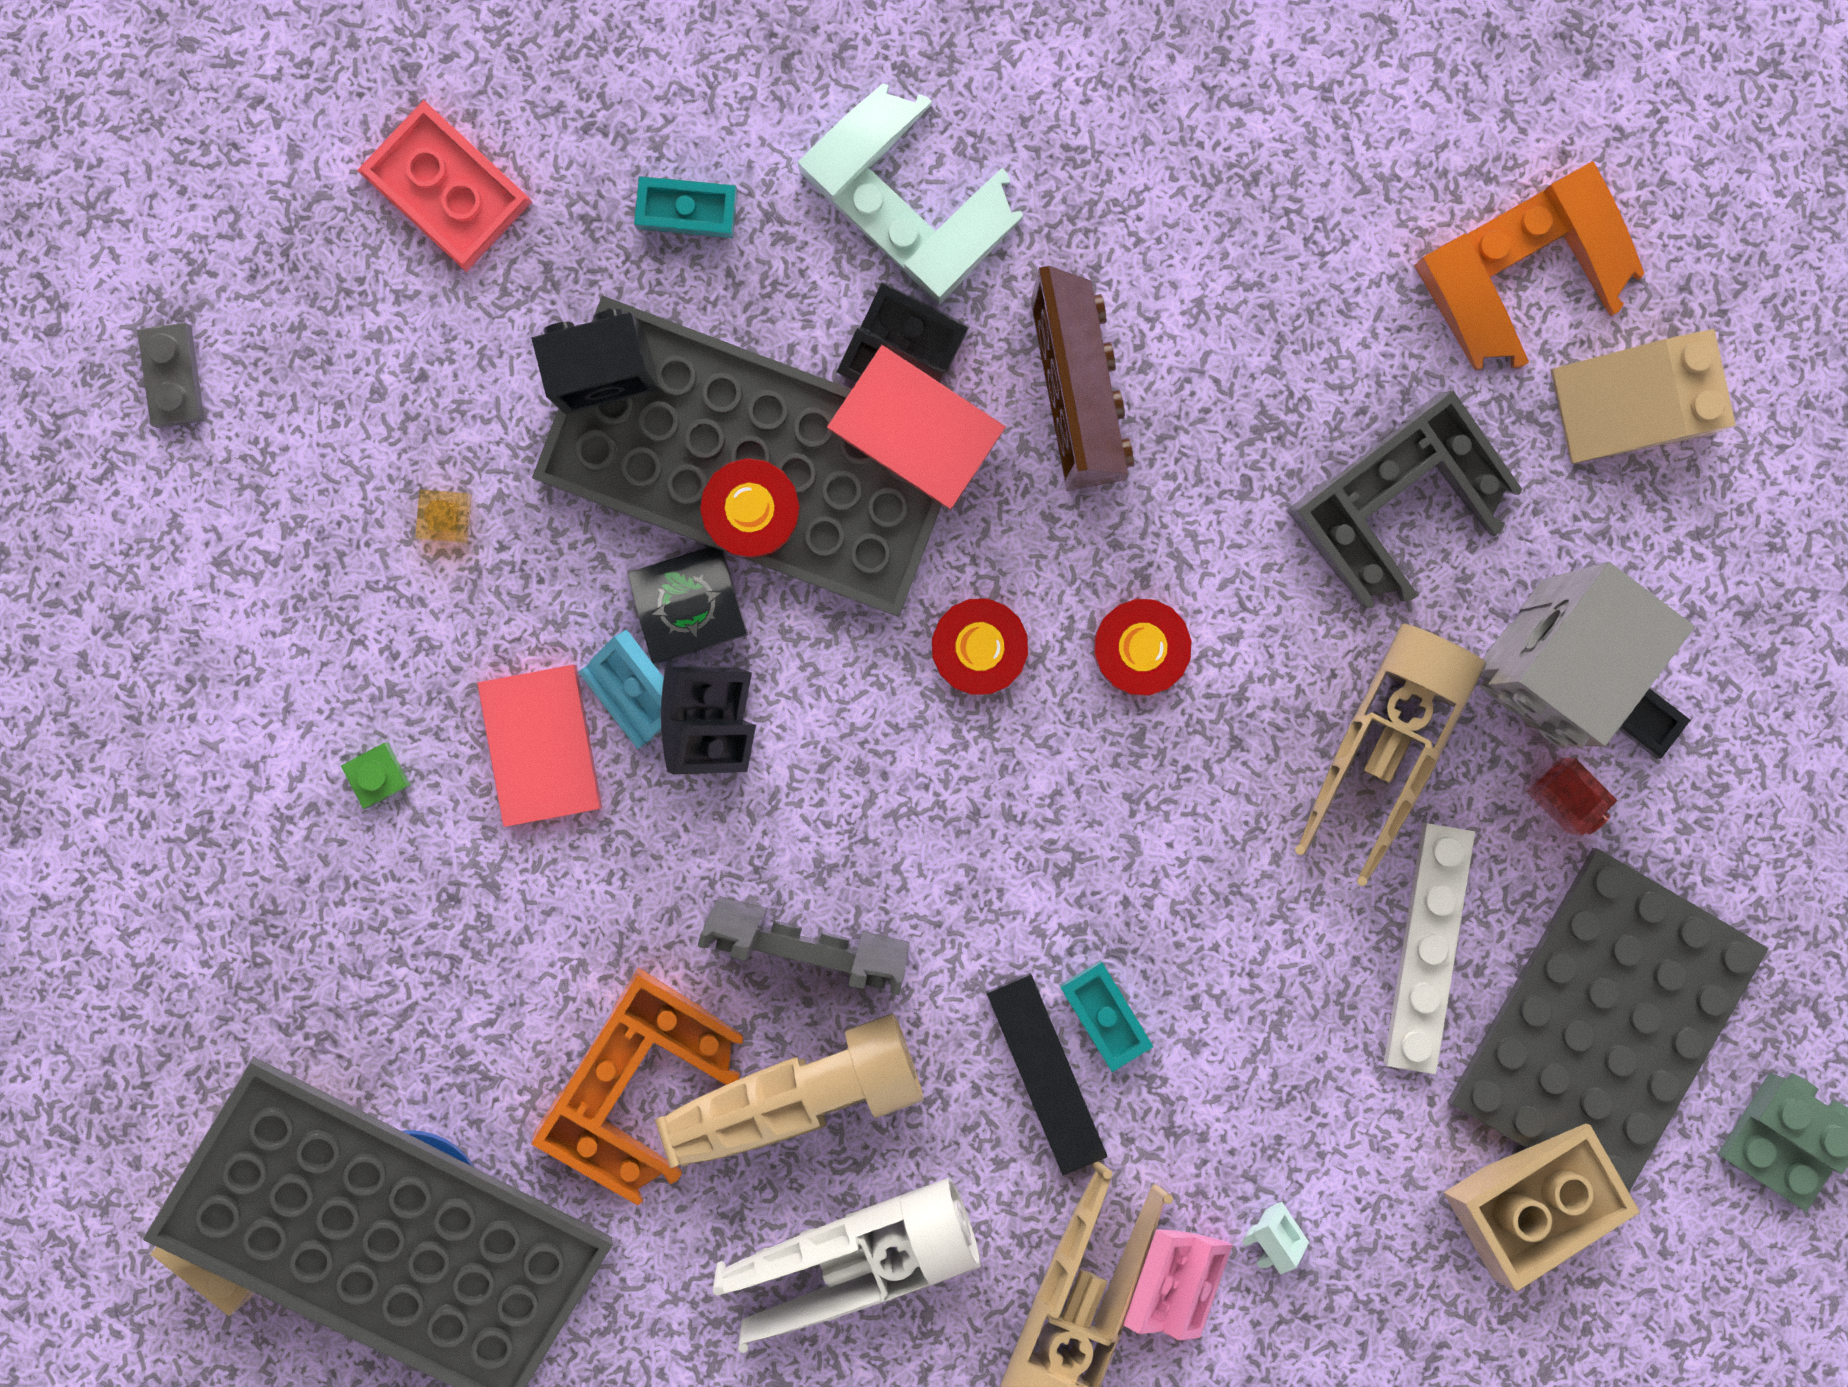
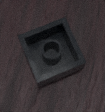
M622 309L605 310L595 314L593 322L574 326L573 322H559L543 329L544 334L531 337L546 397L564 414L660 390L646 333L632 312L623 313Z

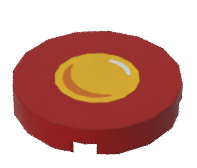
M746 458L730 462L712 475L703 490L700 512L705 530L719 547L733 555L754 559L773 554L788 543L797 526L800 504L796 488L784 471L767 461Z
M989 598L967 599L952 606L940 618L932 636V659L940 676L954 689L970 695H991L1008 687L1021 674L1028 657V635L1020 618L1005 604Z
M1134 599L1117 605L1102 619L1094 635L1093 655L1101 674L1112 687L1129 695L1150 696L1169 689L1183 676L1191 659L1192 640L1185 621L1172 607L1153 599Z

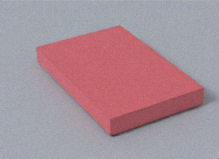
M424 100L357 170L465 272L477 262L532 203L531 199Z
M881 345L827 428L951 511L1004 432L1006 426Z
M573 664L477 682L503 827L602 809L577 666Z

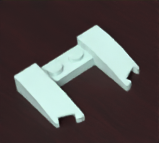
M882 84L844 116L797 162L799 172L940 305L1023 219L1021 211L1011 212L1002 187L1010 184L1011 181L1008 173L1001 168L936 231L925 222L871 168L932 105V101L928 97L919 94L916 102L887 94L889 85Z

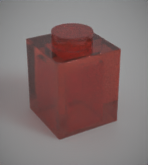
M1560 758L1526 791L1566 833L1582 836L1585 833L1590 835L1599 830L1610 818V814L1607 811L1618 801L1576 758Z

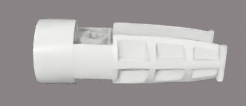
M946 1178L859 1211L846 1214L845 1218L819 1228L805 1230L799 1236L773 1247L759 1250L756 1254L726 1267L724 1262L720 1261L716 1265L713 1294L719 1296L820 1264L823 1271V1279L828 1286L744 1318L741 1321L738 1350L741 1353H745L748 1351L749 1342L788 1334L804 1327L838 1319L840 1316L873 1305H880L978 1269L981 1266L974 1232L962 1199L952 1179Z

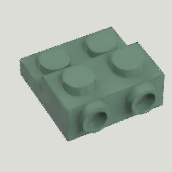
M1769 1072L1717 1155L1807 1212L1831 1173L1835 1171L1843 1175L1848 1167V1107L1835 1100H1832L1829 1106L1815 1098L1819 1089L1794 1073H1790L1786 1079Z

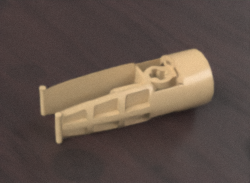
M1405 623L1400 625L1329 768L1300 843L1295 848V852L1298 855L1307 853L1372 722L1383 726L1384 729L1363 771L1391 783L1411 741L1413 740L1423 745L1424 748L1357 879V883L1360 886L1367 884L1368 879L1391 846L1432 774L1487 664L1483 659L1463 647L1426 630ZM1386 675L1404 684L1389 699L1387 706L1389 721L1372 712L1367 715ZM1411 698H1415L1421 702L1418 709L1425 711L1422 719L1413 717L1409 723H1405L1399 719L1402 711L1396 710V705L1399 702L1407 704ZM1435 699L1454 707L1433 748L1430 740L1416 733L1425 729L1430 723L1433 714L1432 702Z
M894 1013L845 1030L847 1050L808 1064L805 1058L798 1060V1057L788 1059L707 1093L677 1108L665 1117L656 1118L655 1122L669 1167L686 1166L692 1163L728 1157L812 1132L827 1126L825 1115L863 1101H867L875 1119L923 1102L924 1097L918 1075Z
M1100 1161L1091 1164L1095 1172L1079 1203L1075 1206L1072 1218L1052 1255V1261L1039 1291L1035 1295L999 1387H1101L1118 1341L1121 1338L1123 1323L1156 1232L1164 1203L1171 1204L1173 1202L1172 1195L1156 1184L1151 1187L1094 1319L1096 1325L1093 1326L1091 1323L1108 1281L1090 1271L1080 1269L1065 1309L1061 1313L1113 1175L1112 1171ZM1037 1339L1040 1346L1039 1353L1033 1351ZM1071 1339L1074 1343L1070 1350L1063 1348L1062 1354H1060L1057 1350L1061 1343L1068 1345ZM1089 1339L1097 1342L1094 1352Z

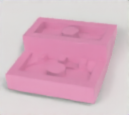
M1156 1229L1123 1326L1138 1334L1164 1332L1179 1341L1200 1338L1233 1245L1199 1234Z

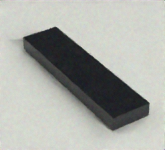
M1028 973L986 991L1062 1176L1107 1158V1153L1032 974Z

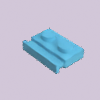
M626 629L615 635L589 661L590 663L578 673L635 747L639 749L661 732V699L664 677Z

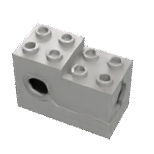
M1611 562L1552 576L1540 581L1519 609L1521 611L1513 623L1507 625L1483 657L1487 664L1480 676L1483 680L1480 687L1503 707L1519 716L1524 722L1538 730L1543 737L1558 747L1565 748L1567 745L1581 749L1584 746L1606 747L1696 626Z

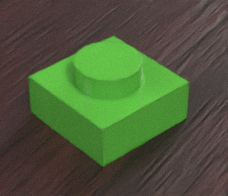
M382 743L341 765L363 809H368L411 786L389 743Z

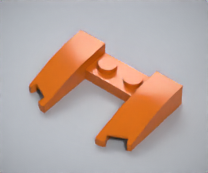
M1594 161L1552 183L1542 192L1468 234L1464 233L1425 255L1414 265L1474 370L1483 369V359L1489 357L1510 356L1511 368H1521L1529 363L1507 310L1490 278L1564 236L1610 316L1619 312L1623 307L1624 303L1618 298V295L1630 277L1633 276L1639 280L1644 275L1643 267L1628 228Z
M638 967L614 1004L609 1018L562 1092L558 1093L533 1133L531 1145L636 1205L643 1203V1197L638 1190L639 1188L662 1174L671 1185L679 1180L682 1170L677 1166L670 1168L667 1159L606 1121V1117L653 1043L728 1085L739 1080L740 1076L738 1071L729 1070L731 1043L743 1044V1035L703 1007Z

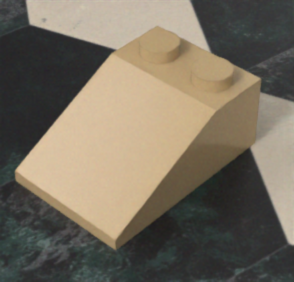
M1715 329L1671 337L1551 369L1571 464L1713 435L1736 426Z
M1583 1124L1489 1164L1443 1192L1491 1277L1515 1292L1640 1213L1589 1124Z

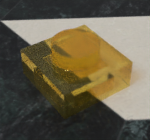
M419 489L415 538L419 540L468 543L472 495L469 493Z

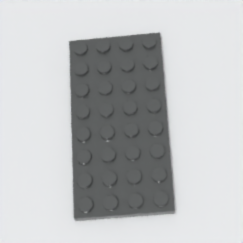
M602 295L595 314L610 309H622L623 313L632 312L645 331L660 390L569 414H564L558 408L532 478L535 481L729 553L719 547L704 528L700 512L703 490L712 475L730 462L746 458L767 461L784 471L796 488L800 504L797 526L788 543L773 554L754 559L737 557L900 617L942 505L828 430L827 426L852 389Z
M254 1056L143 1238L144 1241L453 1387H526L613 1245L612 1236Z

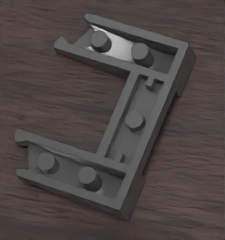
M1454 390L1439 392L1405 418L1400 428L1331 481L1322 482L1287 509V512L1316 550L1364 608L1374 607L1373 599L1371 598L1373 595L1397 591L1400 601L1413 600L1418 596L1365 519L1434 466L1470 512L1492 536L1500 533L1505 525L1504 522L1493 516L1505 491L1514 495H1520L1522 491L1521 486Z
M721 896L714 904L700 934L697 946L700 948H708L717 940L715 948L731 952L730 957L746 961L754 951H759L851 973L848 986L864 989L865 984L884 989L887 980L891 985L890 993L895 995L900 994L910 944L908 941L862 931L858 948L854 949L848 947L850 939L822 932L820 940L801 936L802 927L790 923L773 921L772 928L763 927L767 907Z

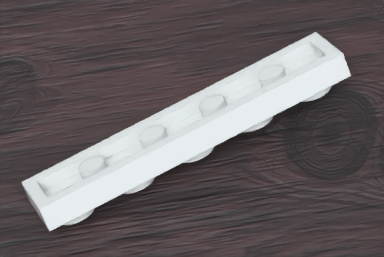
M1428 823L1422 824L1384 1058L1386 1066L1436 1074L1475 831Z

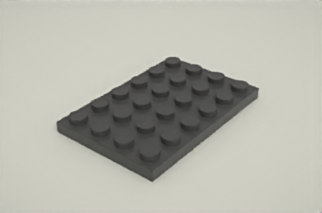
M1592 848L1447 1101L1525 1148L1532 1147L1583 1124H1589L1628 1192H1630L1769 948L1602 850Z

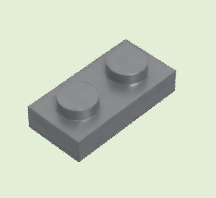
M178 323L138 329L150 425L155 428L205 421L191 325Z

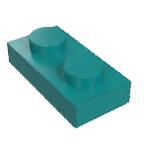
M639 176L634 225L637 230L733 238L738 189L736 185Z
M1101 960L1059 985L1111 1072H1114L1154 1047Z

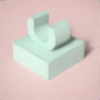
M1279 1202L1266 1209L1258 1224L1248 1230L1242 1241L1245 1246L1255 1242L1260 1243L1265 1252L1260 1255L1256 1262L1259 1268H1268L1274 1264L1280 1275L1297 1268L1309 1244V1241L1283 1202Z

